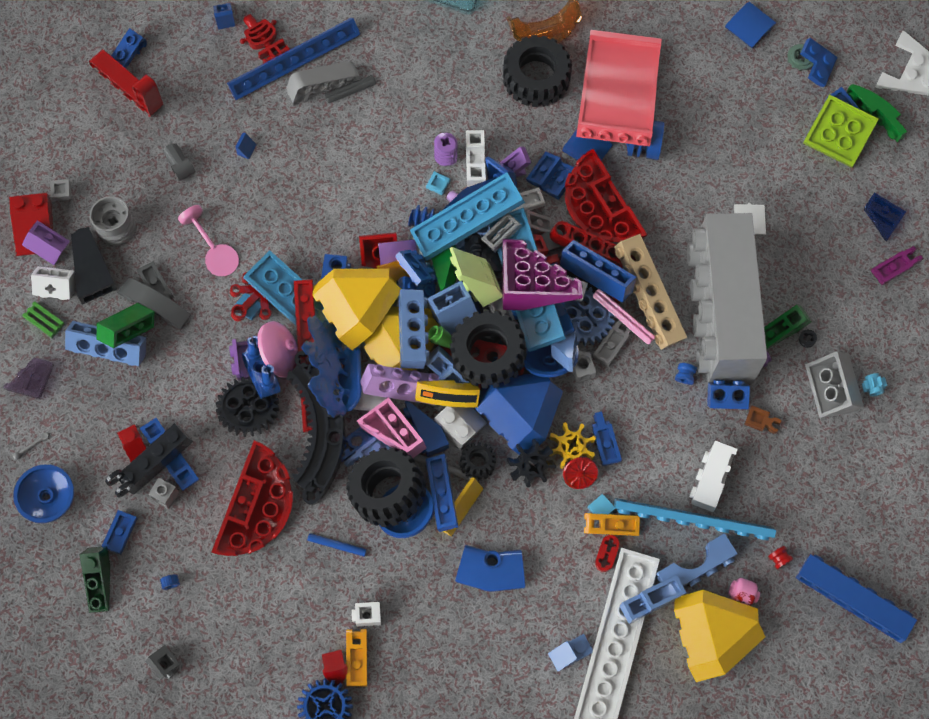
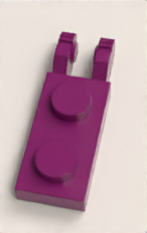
M912 246L875 266L871 272L879 283L884 285L911 269L924 258L920 255L910 261L907 256L912 255L917 250L915 246Z

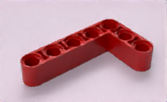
M103 49L89 61L92 68H96L99 71L98 73L105 79L108 78L115 88L123 91V95L130 101L133 100L138 108L149 114V117L163 106L157 84L147 74L138 80Z
M559 221L551 229L549 236L553 242L566 247L572 240H575L574 237H577L580 240V244L623 269L620 259L615 254L616 244L564 221ZM557 229L561 230L563 232V235H560L557 232ZM591 245L596 246L597 250L592 249ZM608 252L612 253L614 258H611ZM631 255L632 260L636 261L635 257ZM608 295V296H609L610 298H612L617 304H620V303H621L619 300H617V299L613 298L612 296Z

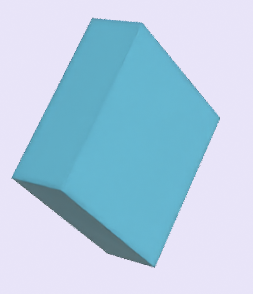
M434 171L426 188L443 195L451 179Z
M603 494L587 507L593 514H611L615 510L613 504Z

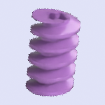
M441 133L435 137L434 157L439 165L449 166L456 163L458 144L455 136L450 133Z

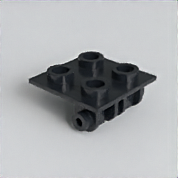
M477 232L473 233L469 239H464L465 252L486 259L494 272H502L498 251L494 252L486 243H483L481 236Z

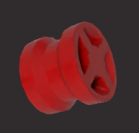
M785 546L780 547L768 556L770 560L774 561L777 570L793 560V557L786 552L787 548Z

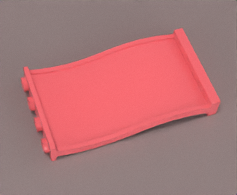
M597 30L590 31L576 137L650 146L653 133L662 39Z

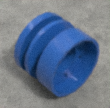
M653 121L650 146L626 143L627 156H632L633 150L637 149L636 157H640L642 150H646V159L659 160L664 122Z

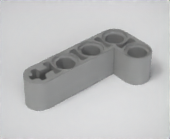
M347 61L295 72L290 76L286 90L293 105L297 106L300 102H307L309 95L312 93L340 88L360 80L361 77L354 63Z

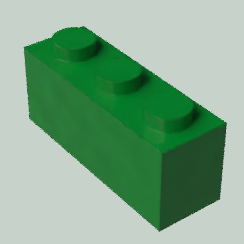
M136 303L98 322L96 340L116 348L154 328L155 311Z

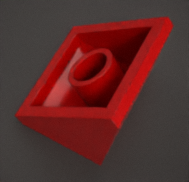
M397 233L359 236L362 266L377 269V266L380 265L378 243L397 241Z

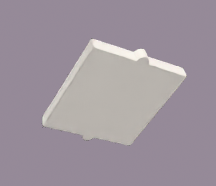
M751 203L734 204V213H752L754 235H766L764 205H751Z

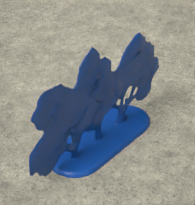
M317 316L308 317V331L311 333L314 342L305 341L301 348L309 356L312 366L319 370V375L311 378L308 387L315 395L320 406L326 408L329 415L333 418L337 414L344 416L346 412L352 411L361 398L360 348L356 347L352 351L347 347L343 351L342 345L344 343L335 334L337 329L333 323H329L324 327ZM339 389V395H334L333 391Z

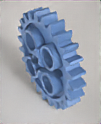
M592 287L585 291L582 300L588 304L587 306L580 305L579 301L576 300L563 302L567 313L575 316L571 320L576 330L577 345H579L580 341H583L584 346L587 345V341L594 345L595 339L601 342V336L606 337L608 335L607 332L612 330L611 326L615 322L613 320L615 316L593 298ZM600 314L602 317L596 318L593 315ZM586 326L589 330L584 331L580 327Z

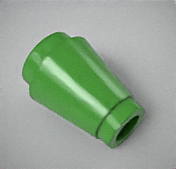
M433 326L428 332L430 342L450 349L452 335L442 326Z

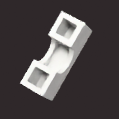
M466 130L467 187L486 181L484 130Z

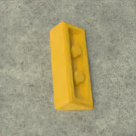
M474 477L468 481L454 502L458 526L483 490V487ZM453 528L443 532L448 534L449 536H452L457 528Z

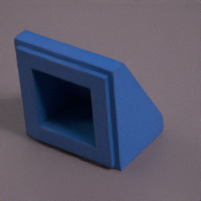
M243 132L235 146L237 154L250 159L256 143Z

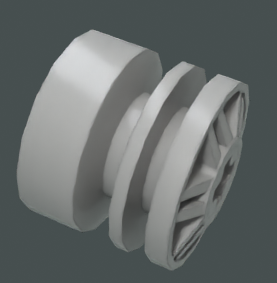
M106 196L93 204L89 218L104 243L112 246L121 245L133 237L136 231V223L126 202L115 196Z

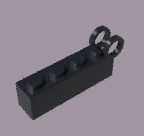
M174 423L123 470L119 469L111 473L105 480V483L108 486H112L118 481L121 482L122 485L115 492L118 498L123 497L128 492L135 494L184 451L193 440L180 426Z

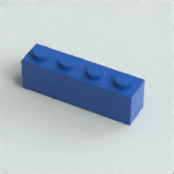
M572 240L562 250L561 267L623 303L633 292L636 276L575 240Z

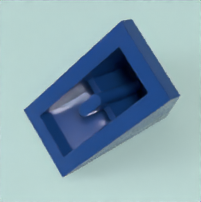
M231 3L213 6L218 30L235 26Z

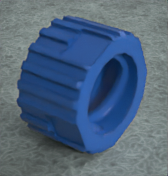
M176 574L160 579L163 590L180 585L178 575Z

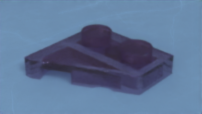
M34 357L3 388L7 391L40 400L54 364L53 362Z

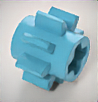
M879 373L867 375L865 381H863L864 383H862L863 391L868 392L870 396L883 394V389L887 386L885 377L881 378Z

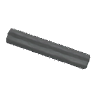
M373 75L327 92L325 93V99L328 103L372 87L376 84Z

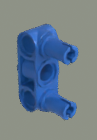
M253 336V341L249 337L247 339L248 348L246 352L242 353V359L260 398L280 393V385L274 374V367L270 364L266 366L260 355L258 337Z

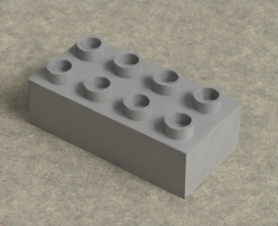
M752 213L706 214L701 228L693 229L692 244L687 245V264L689 267L696 266L695 279L690 280L691 301H699V314H694L693 333L694 337H703L702 350H697L696 352L697 372L706 373L707 385L708 382L713 383L714 380H725V383H733V380H743L747 384H753L767 360Z

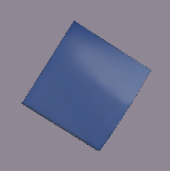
M748 2L725 25V28L753 49L762 37H765L775 26L776 22L751 2Z
M576 130L562 151L578 160L585 153L594 149L600 160H602L612 147V144L609 141L576 137Z
M545 151L526 178V181L559 200L565 192V182L568 173H571L574 167L563 163L560 157Z

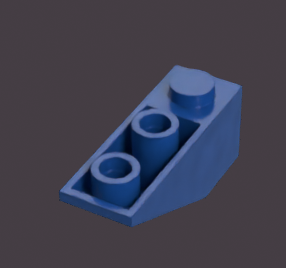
M405 401L404 415L406 419H411L413 424L411 426L422 438L426 449L421 453H426V456L430 457L449 449V443L442 427L412 403Z

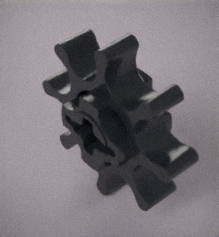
M536 439L532 440V446L526 450L522 449L520 444H516L520 455L514 459L507 458L509 466H517V469L510 473L513 481H516L520 476H525L524 483L526 487L531 486V480L534 477H540L543 482H546L547 479L543 471L546 468H556L553 460H546L547 456L553 454L551 447L548 445L545 449L538 450L539 443Z

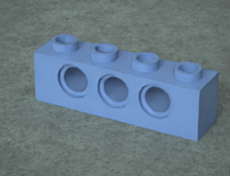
M400 289L398 297L400 368L424 369L425 363L429 362V350H426L425 344H428V332H425V326L428 325V315H424V309L427 308V297H424L423 290ZM409 310H416L417 313H411ZM410 327H415L418 331H413ZM410 345H417L419 348L413 349Z
M72 321L65 330V350L73 351L74 353L127 363L131 366H139L146 355V337L137 336L116 348H112L96 340L97 326Z

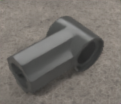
M171 143L166 146L163 153L179 181L195 173L193 165L188 158H185L177 143Z

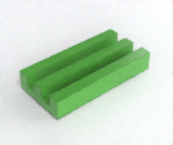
M34 301L32 303L33 306L29 307L26 313H23V318L53 338L62 328L64 322ZM37 308L46 316H48L53 321L58 323V326H55L53 323H51L46 318L41 316L39 313L35 311V309ZM33 314L46 325L51 327L53 331L51 332L48 329H46L40 323L31 318L30 315Z

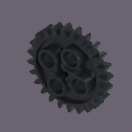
M241 377V382L234 379V385L227 383L228 390L221 389L223 395H218L219 401L216 402V407L218 408L216 413L219 415V422H222L224 428L228 426L229 432L235 429L236 436L243 432L244 437H246L247 432H250L253 437L254 431L262 434L261 428L268 430L267 424H274L273 418L278 417L276 411H279L277 394L260 398L250 377L248 381ZM246 392H253L251 396L245 395ZM232 404H238L235 408L230 407ZM260 405H265V406H266V407L263 408V409H258V408H257V407L260 406ZM244 417H250L248 421L242 420Z

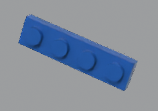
M445 454L426 458L437 529L439 532L457 528L459 526L447 458Z

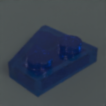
M875 192L864 207V211L885 241L889 239L906 211Z

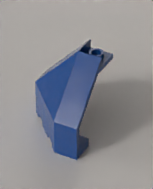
M534 374L518 375L516 378H509L510 382L506 385L502 382L499 383L500 387L494 388L493 385H489L488 388L480 390L478 407H475L480 415L486 416L490 421L489 425L498 435H502L508 441V446L519 455L520 452L517 450L516 444H520L522 449L526 450L532 446L533 439H536L540 446L547 438L563 391L552 383L549 378Z

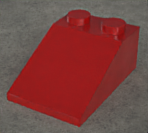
M48 193L9 197L16 256L35 254L24 247L22 243L36 221L53 230L52 201Z

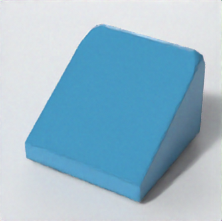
M247 293L243 294L235 305H242L250 295ZM256 301L247 310L246 318L250 320L255 318L261 310L260 302Z

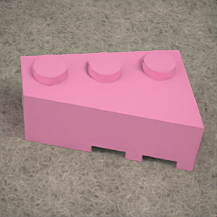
M389 397L357 420L361 429L389 447L397 448L398 451H405L412 458L426 449L422 438Z

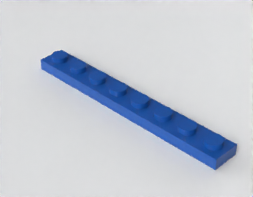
M349 18L229 81L227 85L234 99L242 98L361 35L354 18Z

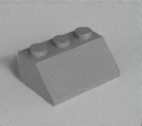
M836 351L805 364L819 418L848 414L864 408L848 353Z

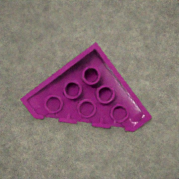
M503 239V310H527L582 299V282L579 279L575 278L573 281L567 277L566 270L557 264L552 266L547 263L546 256L537 250L533 253L527 249V243L523 240Z

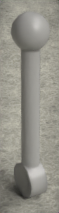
M42 433L39 439L20 452H15L13 458L18 460L22 454L43 440H47L49 435Z

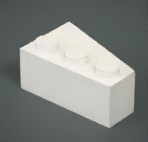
M715 441L710 451H705L702 462L705 463L704 468H699L696 480L699 481L697 487L693 486L689 496L693 498L691 501L692 505L714 512L725 485L727 474L731 469L733 457L738 449Z

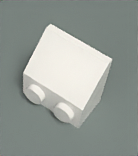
M446 406L434 418V421L442 427L444 434L459 449L468 443L487 424L472 407Z

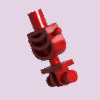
M252 14L244 17L243 21L248 29L244 31L245 38L240 39V43L248 42L252 49H263L258 52V56L263 63L290 50L285 45L283 38L273 43L277 37L274 27L277 24L276 20H272L271 23L267 19L257 22Z

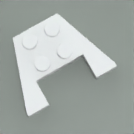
M902 31L895 46L912 53L900 79L882 72L875 87L929 96V51L905 31Z

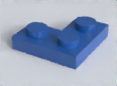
M812 38L806 40L800 54L813 63L808 79L816 85L824 87L835 65L837 56Z

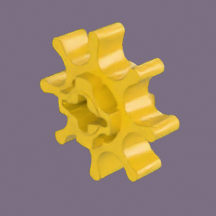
M564 422L562 425L565 431L564 435L550 434V440L556 441L558 447L552 449L553 454L549 456L560 454L563 457V461L560 464L561 469H564L567 461L578 457L587 456L591 460L594 459L595 453L588 451L586 445L594 443L596 437L584 438L581 435V432L584 430V424H580L578 431L572 432L568 429L567 423ZM574 440H576L575 447H573L571 451L568 452L569 445H571L574 442Z

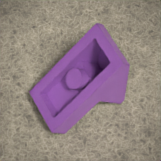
M519 147L500 163L509 167L516 173V177L526 174L524 168L530 165L531 161L526 148Z

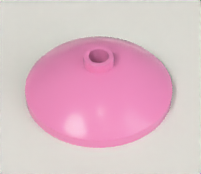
M275 321L265 323L258 333L260 355L266 366L270 364L274 367V374L276 376L286 378L288 372L297 366L294 359L298 353V345L292 333L284 325Z

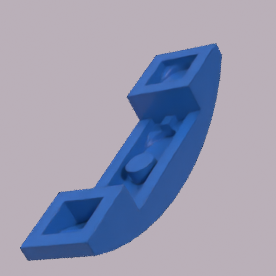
M157 418L140 428L150 445L165 432ZM181 453L166 466L182 491L199 481V478Z

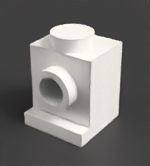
M380 602L355 603V609H352V622H356L357 627L381 625ZM365 612L370 613L368 619L362 617Z

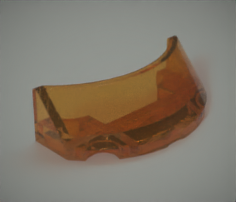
M569 0L557 14L543 21L522 22L518 17L511 18L510 16H507L506 19L513 37L520 42L521 38L526 36L531 38L532 35H537V37H542L543 35L547 36V39L551 40L553 38L557 40L558 43L571 34L575 26L580 23L582 16L578 0Z

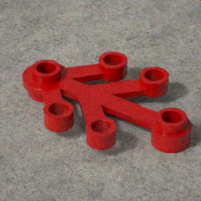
M242 276V282L246 286L232 285L230 295L239 297L245 293L253 294L242 305L237 304L232 307V319L243 321L246 318L247 310L260 298L261 310L259 316L262 320H268L271 316L268 300L243 279ZM233 289H237L239 292H233ZM262 312H267L269 315H263Z

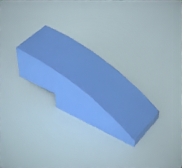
M440 345L429 353V362L425 364L439 376V380L471 383L470 380L466 381L462 378L461 373H458L453 358Z
M675 575L622 602L620 608L630 624L685 595L686 591L678 576Z

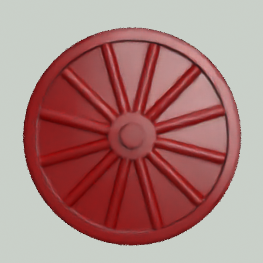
M578 457L571 460L563 470L565 483L573 489H585L591 486L598 477V468L595 462L587 457Z

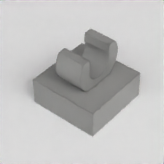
M69 179L50 181V198L52 201H67L71 199V182Z

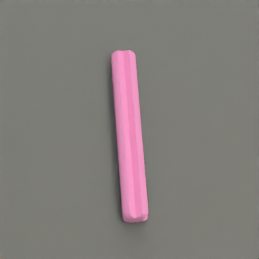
M600 289L595 291L593 298L646 344L649 345L655 339V336L605 292Z

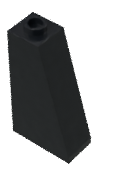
M89 227L76 230L75 233L71 234L77 296L83 305L115 291L117 288Z

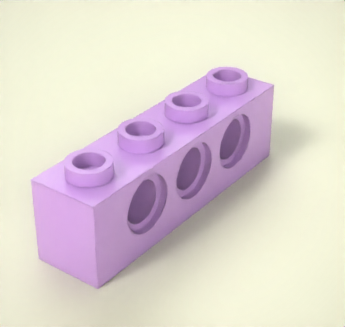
M368 364L360 382L363 393L367 395L424 403L415 400L417 381L440 380L439 376L434 373L428 374L416 370L410 371L398 367L392 368L380 364Z

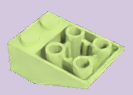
M453 247L450 248L452 254L450 260L453 266L457 268L455 274L459 281L463 280L465 289L468 292L471 291L475 302L479 301L482 307H485L502 298V292L494 270L486 259Z

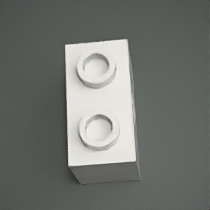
M37 266L31 274L32 295L42 298L53 297L60 300H70L75 292V271Z

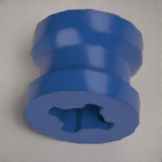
M688 363L678 364L677 369L679 372L676 374L675 380L692 385L694 383L693 375L696 373L697 368Z

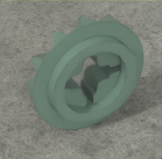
M804 44L792 46L787 54L788 63L792 65V68H798L799 71L801 69L807 71L808 68L813 67V63L808 59L804 58V62L801 59H797L801 55Z

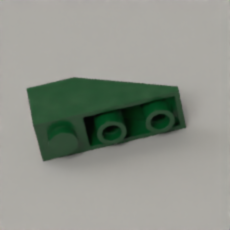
M107 546L87 548L79 556L89 613L109 611L110 560Z

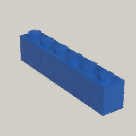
M810 554L795 577L899 643L906 641L917 621L909 611L900 610L895 607L894 602L886 598L882 599L877 595L876 591L861 586L857 579L845 576L839 568L827 565L817 555L813 556Z

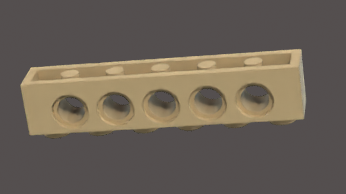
M639 234L619 242L615 246V254L620 259L623 269L636 276L633 293L636 294L639 300V307L647 318V325L653 331L656 344L662 350L686 339V333L641 235ZM631 255L635 257L636 261L632 260ZM639 272L643 274L644 279L639 276ZM646 289L651 292V296L647 293ZM654 306L659 309V313L655 311ZM662 324L666 325L667 330L662 327Z

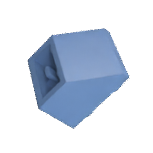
M462 281L427 298L428 307L439 326H442L451 335L454 332L456 333L455 328L459 323H464L463 319L466 316L471 318L473 313L477 312L472 298Z

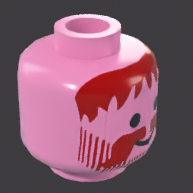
M739 578L731 583L728 595L731 596L732 600L751 606L753 603L758 602L760 592L755 582Z

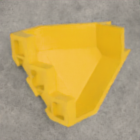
M333 269L314 285L313 297L316 302L320 301L324 307L322 312L328 322L335 325L337 329L335 334L338 339L353 351L374 333L399 296L401 288L393 278L389 277V269Z
M391 306L374 333L364 341L366 344L364 349L370 359L382 366L400 368L399 307ZM429 308L424 309V315H428V325L425 326V332H429L433 326H439V324L432 317L431 310ZM409 310L411 313H417L416 310ZM410 327L411 330L418 331L417 328ZM429 339L428 344H425L426 350L430 352L435 344L431 343ZM410 345L413 349L419 348L417 345ZM401 368V369L410 370V371L417 370V369H410V368Z
M706 590L683 595L674 602L675 616L677 619L679 618L682 630H679L683 647H686L689 656L687 659L688 667L696 682L725 675L766 637L759 624L758 609Z

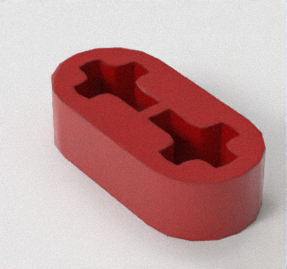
M614 535L605 536L601 542L595 560V566L600 572H608L614 564L620 544L618 538ZM613 540V544L616 547H612L610 552H607L608 545L605 542ZM607 555V563H609L610 565H606L605 568L601 567V563L599 562V560L602 561L604 559V556Z

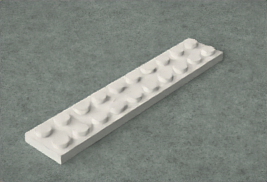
M625 548L620 549L574 719H618L644 617L629 624L620 605L642 591L653 587L660 559Z

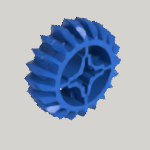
M326 678L323 680V685H320L319 680H316L317 687L313 688L312 684H308L311 691L308 692L303 689L302 693L306 698H298L300 702L304 703L303 705H297L298 710H303V712L298 714V717L312 719L308 712L310 700L317 706L313 719H322L326 715H330L335 719H345V716L352 717V714L347 712V709H353L352 704H347V702L352 700V697H344L349 691L347 689L340 691L343 684L340 683L335 687V680H332L330 685H328ZM320 691H332L326 698L315 696ZM337 695L342 701L340 714L333 708ZM318 702L321 704L330 703L328 706L332 712L329 710L320 711L322 708Z

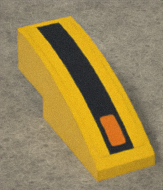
M455 380L417 381L415 400L441 406L478 407L480 389L471 383H456Z

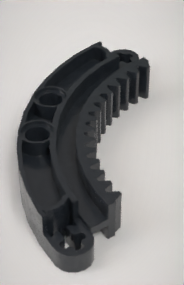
M302 350L295 355L294 360L297 366L288 372L286 379L301 394L300 397L304 401L303 404L307 407L305 410L310 414L307 416V419L310 421L308 426L312 429L308 431V434L312 437L307 439L311 445L305 447L309 453L303 454L307 459L300 461L303 467H297L296 469L299 474L293 473L292 477L304 489L302 494L303 500L309 505H315L326 494L339 470L345 447L346 424L344 416L337 414L333 418L329 415L326 408L320 406L315 395L309 389L308 383L313 376L319 375V370L313 367L311 363L309 366L304 362L300 364V357L308 356ZM337 389L333 391L334 395H339ZM333 434H340L339 441L331 442ZM316 484L320 489H322V493H320V491L318 490L315 493L316 499H310L308 501L307 499L309 498V496L307 494L308 492L313 493L316 490V488L313 487V485Z

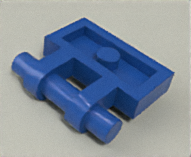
M416 250L399 251L395 257L399 261L400 266L405 269L410 279L416 285L428 284L429 282L433 284L437 281L435 271L432 267H428L425 263V258L422 254L419 255Z

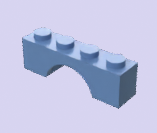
M724 533L707 543L705 546L706 559L700 567L685 569L673 563L657 572L655 577L661 583L677 575L683 587L689 584L693 587L701 582L700 578L707 575L710 577L718 572L717 568L721 565L727 567L735 562L733 558L738 553Z

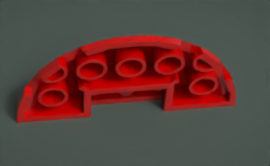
M592 149L576 161V166L572 172L568 173L565 182V204L575 224L580 229L609 242H621L639 234L642 238L647 237V233L630 206L626 205L611 181L610 174L595 150Z
M253 441L211 553L224 556H238L255 552L276 538L289 518L293 502V491L291 490L288 471L285 465L275 456V453L258 441Z

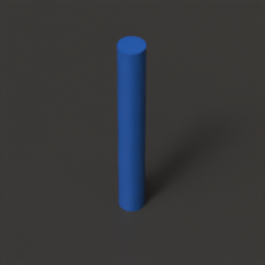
M309 533L307 539L310 542L365 557L367 551L365 548Z

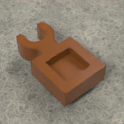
M752 405L744 425L761 432L766 427L770 433L776 434L778 429L774 428L772 424L780 425L781 420L779 418H768L770 412Z

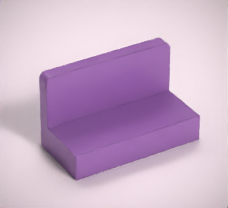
M36 221L28 231L22 245L55 265L70 241L41 222Z

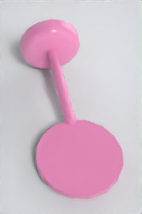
M194 205L180 214L178 220L183 225L193 222L211 249L205 257L207 269L216 276L232 274L239 264L237 252L226 244L216 246L213 244L197 221L203 212L200 205Z

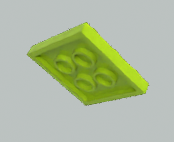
M829 94L803 144L852 168L873 131L878 118Z

